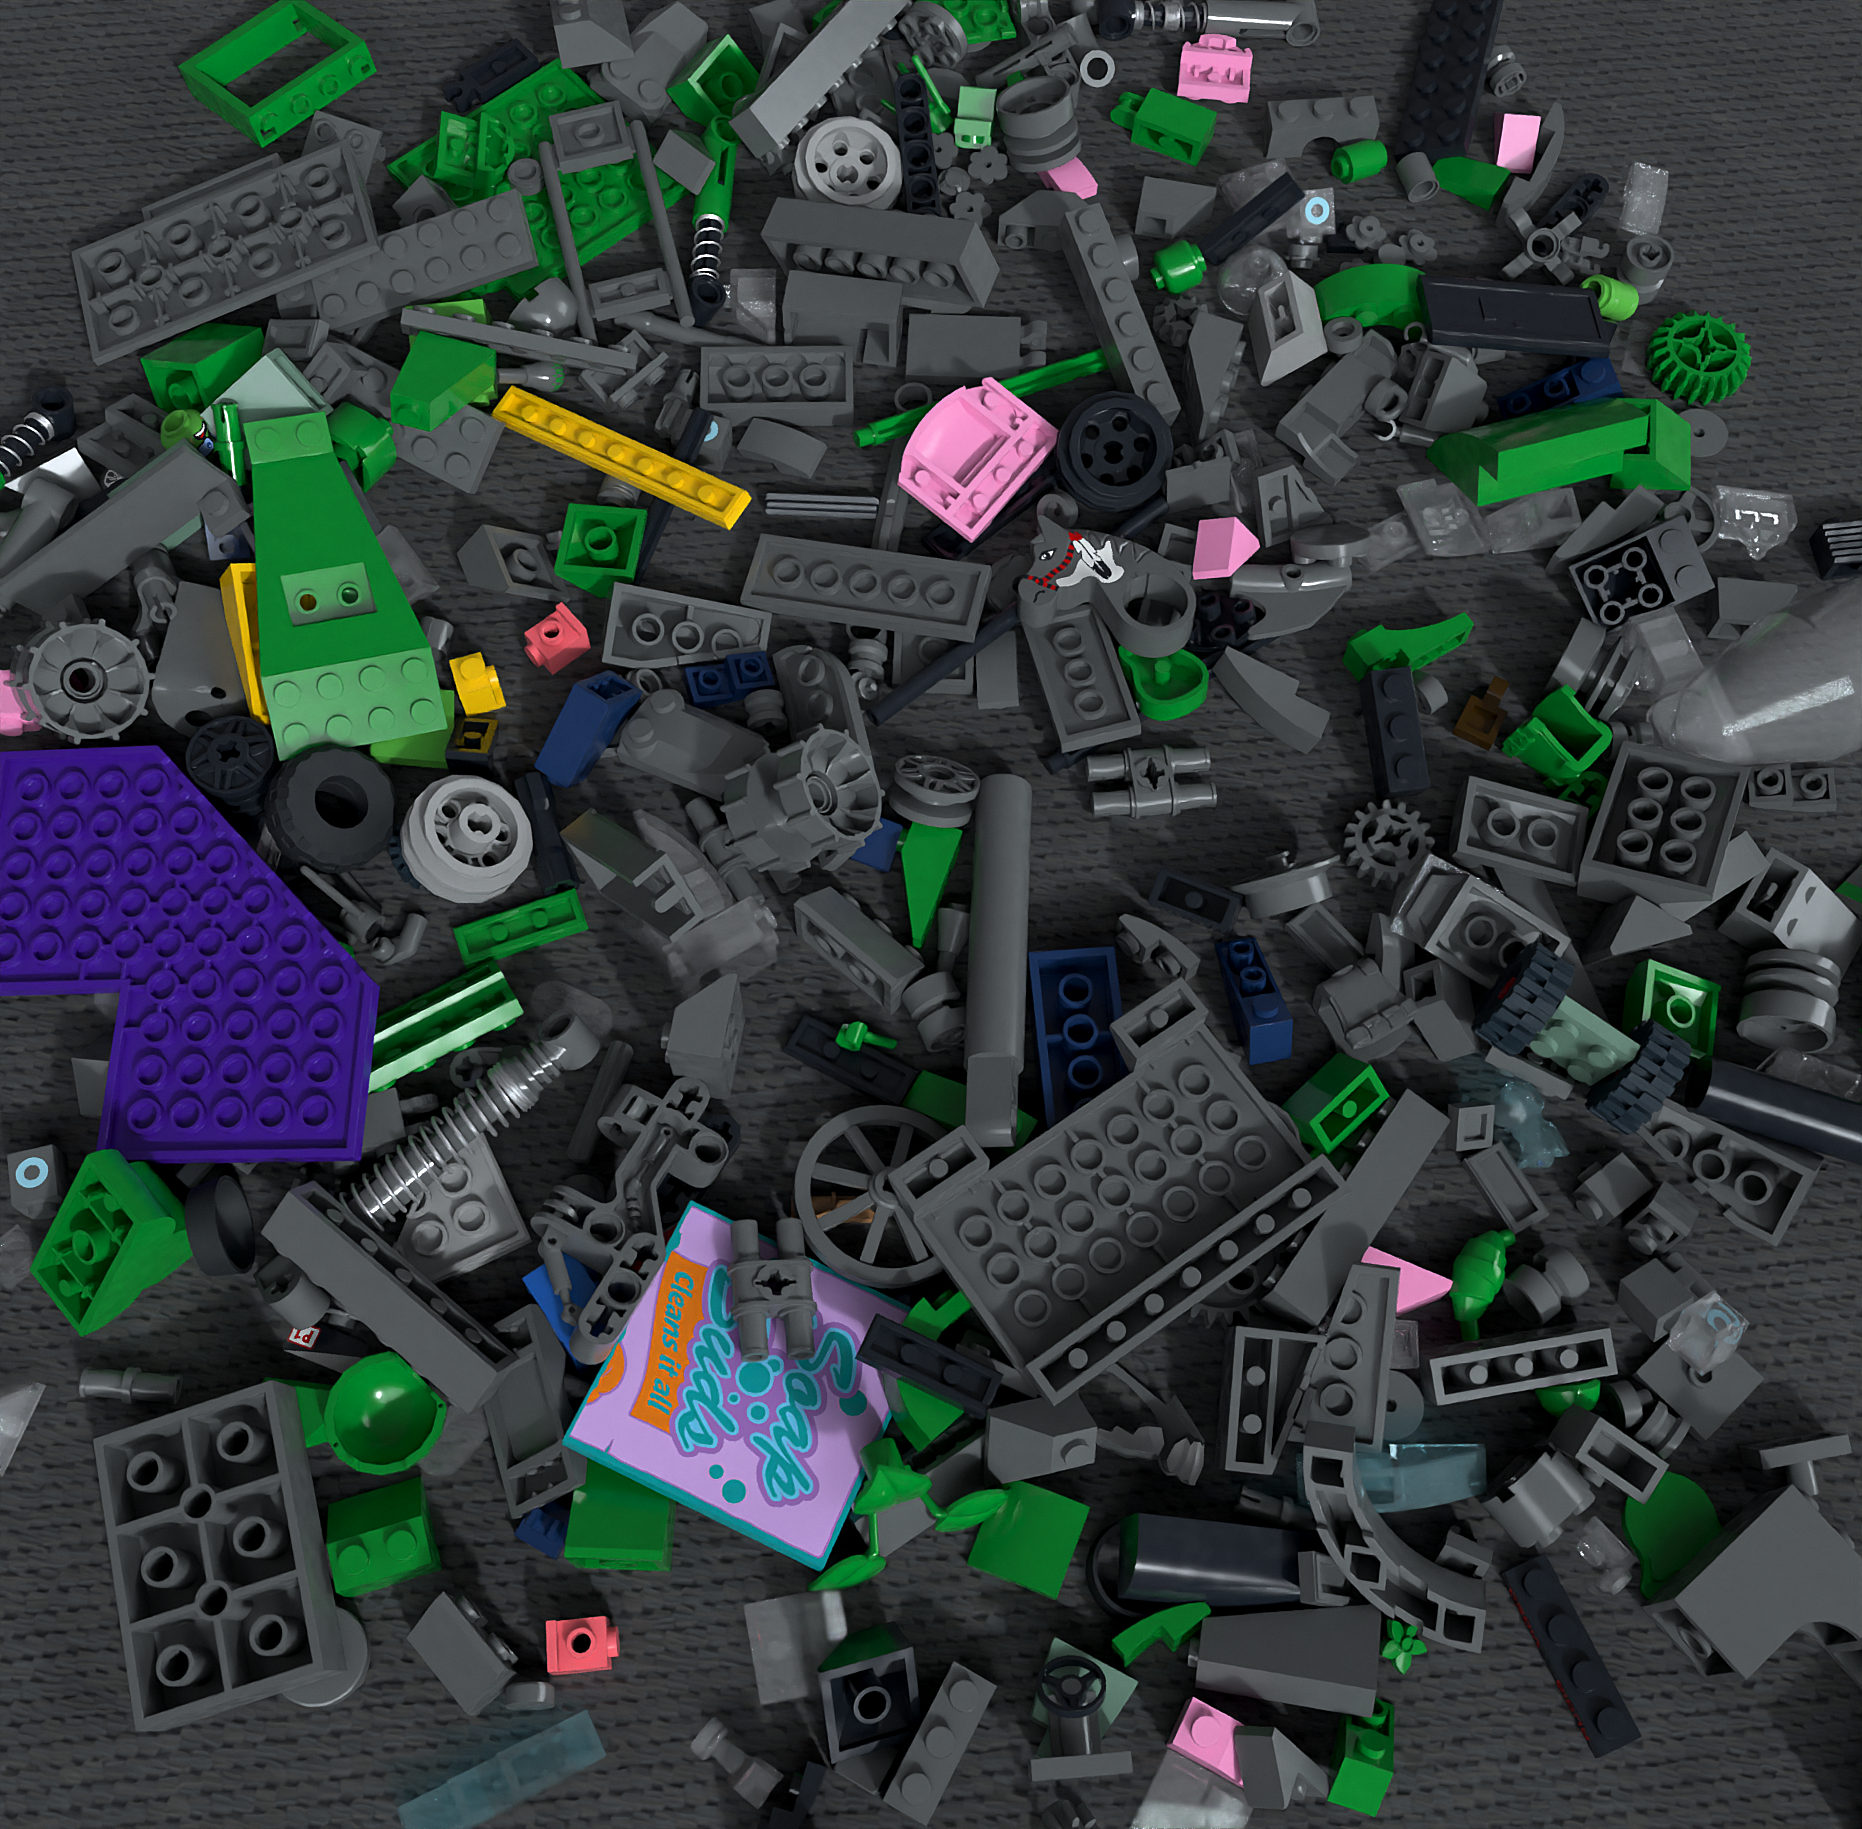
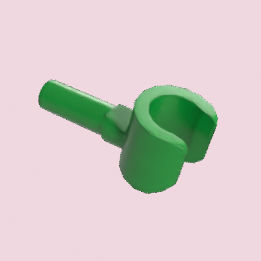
M862 1022L842 1025L836 1038L838 1045L851 1051H859L862 1042L892 1050L897 1045L895 1039L867 1031L868 1027Z

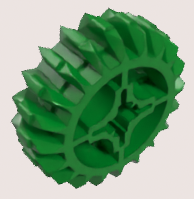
M1694 309L1686 315L1678 311L1672 319L1666 318L1657 331H1654L1650 344L1646 349L1647 354L1645 358L1648 359L1646 370L1653 372L1651 382H1663L1661 392L1668 391L1669 389L1674 392V400L1684 396L1688 406L1696 399L1699 400L1703 407L1711 400L1718 404L1725 396L1730 398L1746 379L1752 357L1749 356L1751 345L1744 343L1745 333L1735 332L1736 323L1727 325L1723 322V315L1716 319L1710 316L1708 310L1702 315H1698Z

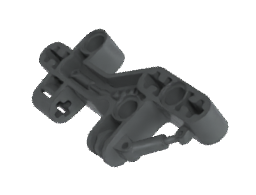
M692 1077L677 1079L663 1099L635 1085H622L597 1123L599 1130L604 1136L628 1151L606 1193V1203L597 1202L567 1186L556 1185L550 1190L549 1199L542 1204L540 1212H537L531 1219L533 1230L542 1238L538 1246V1253L544 1259L554 1294L560 1295L564 1307L561 1318L564 1322L575 1327L569 1340V1349L579 1362L587 1365L598 1364L609 1356L653 1284L665 1260L666 1250L656 1190L666 1174L670 1173L691 1186L704 1188L716 1180L727 1159L729 1150L725 1139L699 1123L710 1099L709 1089L700 1079ZM632 1098H636L634 1104L630 1103ZM681 1105L687 1107L684 1114L677 1111ZM618 1125L622 1126L619 1131L616 1130ZM697 1156L704 1157V1158H706L709 1162H704V1161H702L701 1159H699ZM577 1223L582 1225L581 1229L575 1227ZM592 1234L601 1235L608 1242L597 1241L592 1237ZM561 1251L597 1271L603 1277V1280L584 1309L572 1303L569 1291L572 1290V1284ZM637 1260L643 1262L638 1274L630 1270ZM609 1293L621 1295L625 1298L626 1302L620 1303L615 1301ZM599 1321L606 1326L597 1338L592 1336L591 1333Z

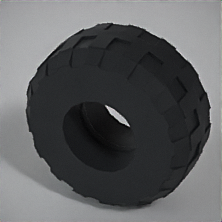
M337 744L311 747L290 759L273 777L265 797V822L268 832L276 843L275 845L293 863L300 867L308 866L315 873L341 874L367 864L388 845L398 823V798H396L389 776L384 773L380 765L372 758L362 754L359 750L338 746ZM316 791L329 792L341 799L347 808L349 816L348 828L341 829L331 826L321 818L316 810L314 801Z

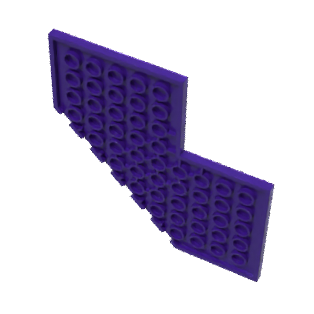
M157 745L0 752V996L120 993L96 1151L116 1149L128 1163L144 1161L149 1164L361 1161L380 986L174 761Z

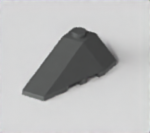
M614 582L608 587L602 624L601 663L640 670L642 668L652 669L724 659L726 655L766 652L772 613Z

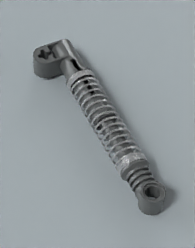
M563 1008L556 1011L539 1028L538 1038L541 1042L536 1044L532 1041L529 1044L532 1048L529 1052L526 1048L520 1051L523 1054L521 1058L515 1055L512 1059L503 1058L496 1065H493V1068L487 1070L492 1084L489 1085L482 1079H476L480 1094H477L470 1088H465V1095L469 1100L468 1104L462 1099L455 1097L453 1102L458 1110L457 1113L448 1107H442L446 1122H443L436 1116H432L431 1123L435 1129L434 1132L426 1126H420L419 1131L423 1141L414 1135H409V1144L406 1147L397 1145V1154L395 1156L386 1154V1163L384 1165L374 1164L375 1173L372 1175L368 1173L362 1174L363 1183H351V1193H339V1203L373 1232L376 1229L384 1232V1227L382 1226L384 1222L388 1219L391 1222H395L396 1219L393 1215L399 1210L407 1212L405 1205L411 1200L414 1203H418L416 1196L424 1190L425 1193H430L427 1186L433 1181L441 1184V1180L438 1178L444 1173L441 1166L448 1174H452V1170L446 1164L448 1160L454 1157L460 1165H464V1161L457 1153L465 1148L471 1155H475V1151L469 1145L475 1138L482 1146H486L485 1140L480 1135L485 1129L497 1137L498 1133L491 1125L497 1119L505 1127H508L509 1123L503 1114L509 1110L516 1118H520V1114L514 1105H518L526 1112L528 1108L531 1109V1106H534V1103L540 1100V1092L544 1089L542 1083L544 1081L548 1085L552 1083L553 1080L550 1076L554 1074L556 1077H559L562 1074L559 1071L562 1066L565 1070H576L589 1063L599 1050V1039L573 1009ZM277 1253L253 1273L263 1300L296 1330H305L316 1324L329 1307L330 1296L323 1287L314 1284L304 1270L290 1258L280 1253Z

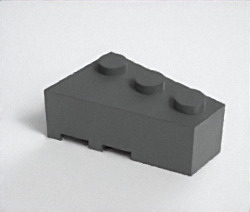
M1242 1326L1225 1328L1214 1468L1267 1475L1273 1474L1295 1420L1293 1419L1303 1392L1308 1388L1312 1378L1310 1375L1320 1350H1323L1328 1336Z

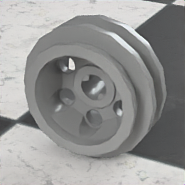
M852 116L828 118L809 129L798 144L791 177L796 198L821 203L831 201L839 205L854 207L864 205L872 209L891 211L900 193L903 167L900 151L886 132L870 121ZM835 153H846V154L843 155V156H839V155H836ZM860 158L867 162L869 165L863 164L860 161ZM822 163L827 167V171L819 173L815 165ZM868 181H876L879 186L875 190H871L867 186Z
M451 775L431 783L407 810L400 830L402 856L414 878L433 894L456 903H482L503 894L527 867L533 848L531 824L519 801L499 784L474 775ZM455 812V817L449 818L443 813ZM436 832L442 834L445 839L444 844L440 843ZM454 857H458V858L462 859L464 863L460 862L459 860L455 859ZM482 857H492L495 865L486 867L482 862Z

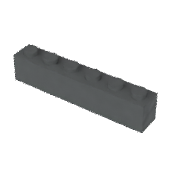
M1099 202L1065 212L1057 235L1117 389L1120 392L1136 394L1155 406L1168 426H1172L1181 407L1101 204Z
M1408 1088L1398 1098L1393 1099L1389 1096L1381 1104L1374 1115L1380 1122L1373 1131L1367 1128L1358 1138L1352 1148L1358 1153L1353 1162L1350 1164L1345 1161L1337 1170L1351 1187L1352 1191L1314 1218L1306 1231L1302 1228L1299 1229L1285 1247L1290 1256L1282 1266L1277 1262L1262 1281V1285L1267 1290L1259 1300V1303L1299 1333L1306 1334L1320 1323L1346 1283L1353 1262L1361 1260L1451 1121Z
M314 1180L288 1191L261 1231V1234L273 1243L277 1252L296 1263L307 1273L308 1278L314 1284L328 1291L341 1303L347 1313L359 1318L376 1333V1337L381 1343L392 1347L410 1363L411 1368L418 1375L431 1381L445 1394L451 1404L463 1409L467 1414H470L491 1399L519 1360V1357Z

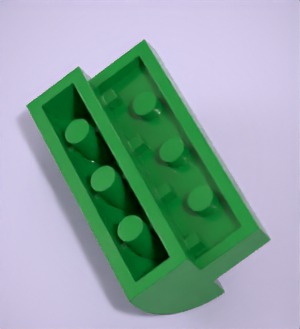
M494 959L376 1018L368 1094L371 1092H382L390 1088L396 1082V1079L412 1071L420 1072L429 1068L436 1062L437 1058L451 1051L464 1050L474 1044L476 1038L492 1030H503L512 1025L517 1017L523 1015L524 1012Z

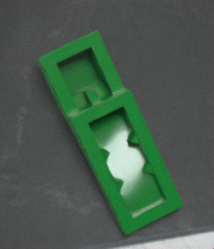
M1463 612L1446 621L1416 629L1386 630L1382 624L1370 631L1363 629L1355 633L1348 640L1342 662L1358 682L1370 671L1390 669L1391 667L1411 666L1412 672L1464 644L1474 623Z

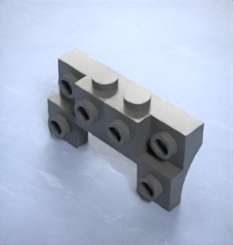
M1370 329L1364 335L1362 345L1357 350L1347 353L1338 363L1332 361L1322 373L1320 381L1315 386L1310 384L1304 389L1297 404L1279 421L1275 436L1305 457L1304 468L1331 487H1334L1357 463L1359 455L1347 447L1340 438L1366 412L1364 407L1365 401L1372 388L1381 379L1389 378L1404 389L1408 395L1414 378L1408 379L1406 374L1400 371L1398 356L1390 341ZM1396 397L1394 403L1389 409L1392 410L1396 406L1398 402V397Z

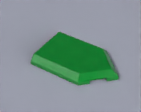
M916 0V2H933L947 10L961 25L968 44L1016 38L1014 24L1011 22L1007 0Z

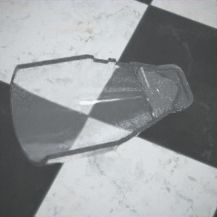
M1862 575L1764 614L1677 693L1653 704L1647 712L1646 721L1652 725L1657 748L1745 767L1773 763L1830 762L1861 749Z

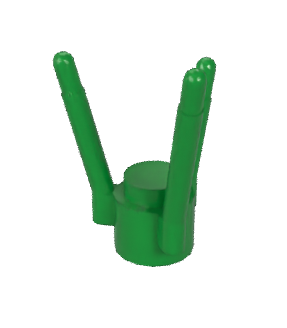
M913 55L912 62L919 75L925 80L927 89L934 100L931 101L928 97L932 133L939 135L944 133L955 120L949 114L951 112L950 108L941 98L919 57ZM902 62L898 63L897 67L902 74L911 73ZM885 98L882 99L881 105L896 115L895 105Z

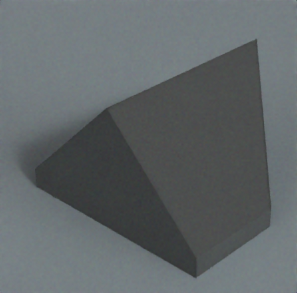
M74 442L40 459L3 485L25 495L31 483L37 477H42L79 496V503L103 491Z

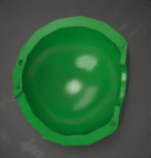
M389 1351L367 1356L345 1370L330 1390L324 1411L326 1439L337 1457L356 1471L381 1476L406 1471L428 1457L442 1437L448 1413L447 1404L396 1352Z

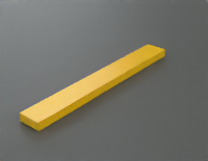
M511 385L490 414L492 417L506 423L505 427L727 530L733 527L752 499L746 490Z

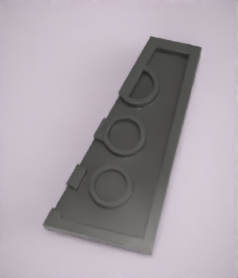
M1353 1262L1326 1335L1328 1339L1323 1350H1320L1311 1375L1312 1378L1305 1391L1287 1440L1304 1443L1307 1420L1356 1427V1452L1381 1456L1401 1274L1400 1267Z

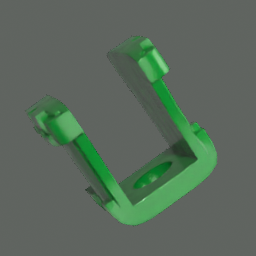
M1567 683L1563 687L1558 685L1534 709L1531 718L1525 720L1502 743L1504 747L1501 749L1510 759L1515 756L1545 779L1542 783L1552 790H1560L1575 781L1608 747L1613 737L1612 731L1602 721L1594 720L1574 697L1576 691ZM1552 734H1554L1560 740L1566 743L1571 749L1578 753L1579 756L1575 759L1569 752H1567L1563 748V746L1555 739V737Z

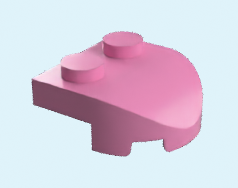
M1221 34L1201 35L1199 42L1192 45L1186 42L1182 48L1177 96H1184L1192 100L1202 98L1221 100L1230 104L1236 102L1248 103L1250 70L1253 58L1251 50L1246 48L1243 51L1236 47L1235 38Z

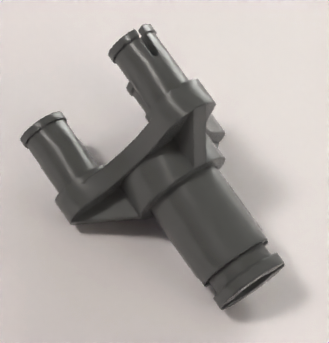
M161 544L156 545L129 565L134 576V585L138 593L137 602L140 610L134 625L128 633V638L139 640V644L136 647L145 660L148 673L154 674L169 622L177 615V608L174 602L179 581H184L178 577L167 549Z

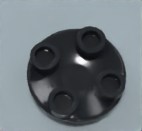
M1207 593L1200 596L1196 601L1197 606L1192 632L1185 646L1194 651L1209 653L1223 651L1227 646L1232 648L1249 637L1248 631L1257 623L1253 602L1248 599L1220 598L1216 593Z

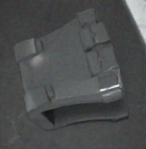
M1370 958L1356 964V967L1349 965L1339 970L1330 979L1317 985L1312 1002L1313 1011L1328 1031L1336 1052L1368 1064H1372L1378 1058H1383L1395 1051L1410 1036L1411 1030L1406 1024L1413 1020L1420 1011L1412 998L1408 999L1388 982L1379 971L1377 964Z

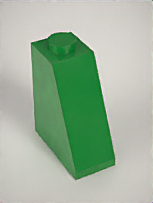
M419 331L390 392L392 423L428 432L434 430L494 385L496 381V350Z

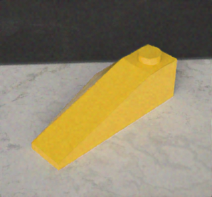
M255 563L230 564L219 579L227 627L250 716L264 726L271 725L260 679ZM305 594L300 598V606L304 610L309 611L315 607L316 600L312 595Z

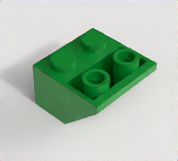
M1616 398L1636 406L1649 415L1646 445L1624 450L1622 471L1610 474L1609 489H1635L1640 484L1646 490L1689 491L1691 487V424L1657 399Z

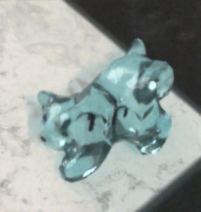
M1508 1081L1502 1089L1491 1093L1485 1099V1101L1494 1104V1124L1519 1142L1521 1157L1517 1162L1518 1169L1526 1167L1549 1168L1554 1164V1157H1565L1570 1154L1565 1141L1556 1127L1542 1118L1544 1101L1540 1093L1530 1083ZM1453 1093L1447 1099L1450 1103L1480 1101L1465 1093Z

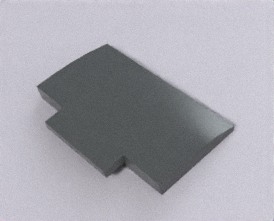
M344 139L284 164L276 152L142 208L144 222L74 250L71 254L92 359L97 366H100L380 251V245L360 162L347 139Z

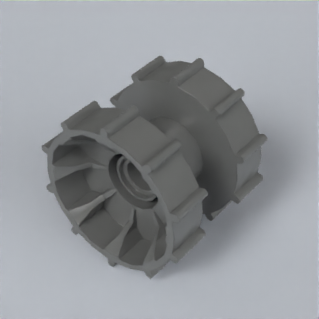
M78 618L77 623L55 621L52 624L51 621L41 620L39 622L41 628L28 635L20 645H11V649L15 651L10 666V680H5L3 684L11 687L14 698L23 711L20 718L25 721L33 720L34 723L54 731L55 738L64 740L66 735H68V741L74 744H79L81 739H99L103 737L119 740L118 733L131 725L139 715L146 716L148 714V711L144 709V705L148 697L149 680L155 679L156 676L154 673H148L145 660L136 647L139 644V640L126 638L120 632L106 627L104 619L95 618L92 620V624H90L89 618ZM77 668L84 669L89 678L88 685L81 691H75L69 682L72 671Z
M819 723L795 735L797 740L777 750V753H770L769 748L765 747L743 757L744 764L724 774L727 784L724 793V805L720 806V810L726 814L729 828L735 839L733 846L735 848L740 847L746 856L758 865L759 872L765 870L783 871L785 876H789L811 867L810 860L825 850H837L839 855H843L865 846L864 839L871 835L873 831L883 827L879 820L882 810L881 797L885 796V791L880 789L877 775L871 764L873 758L871 755H866L860 746L849 737L847 729L840 732L834 729H824L823 725Z

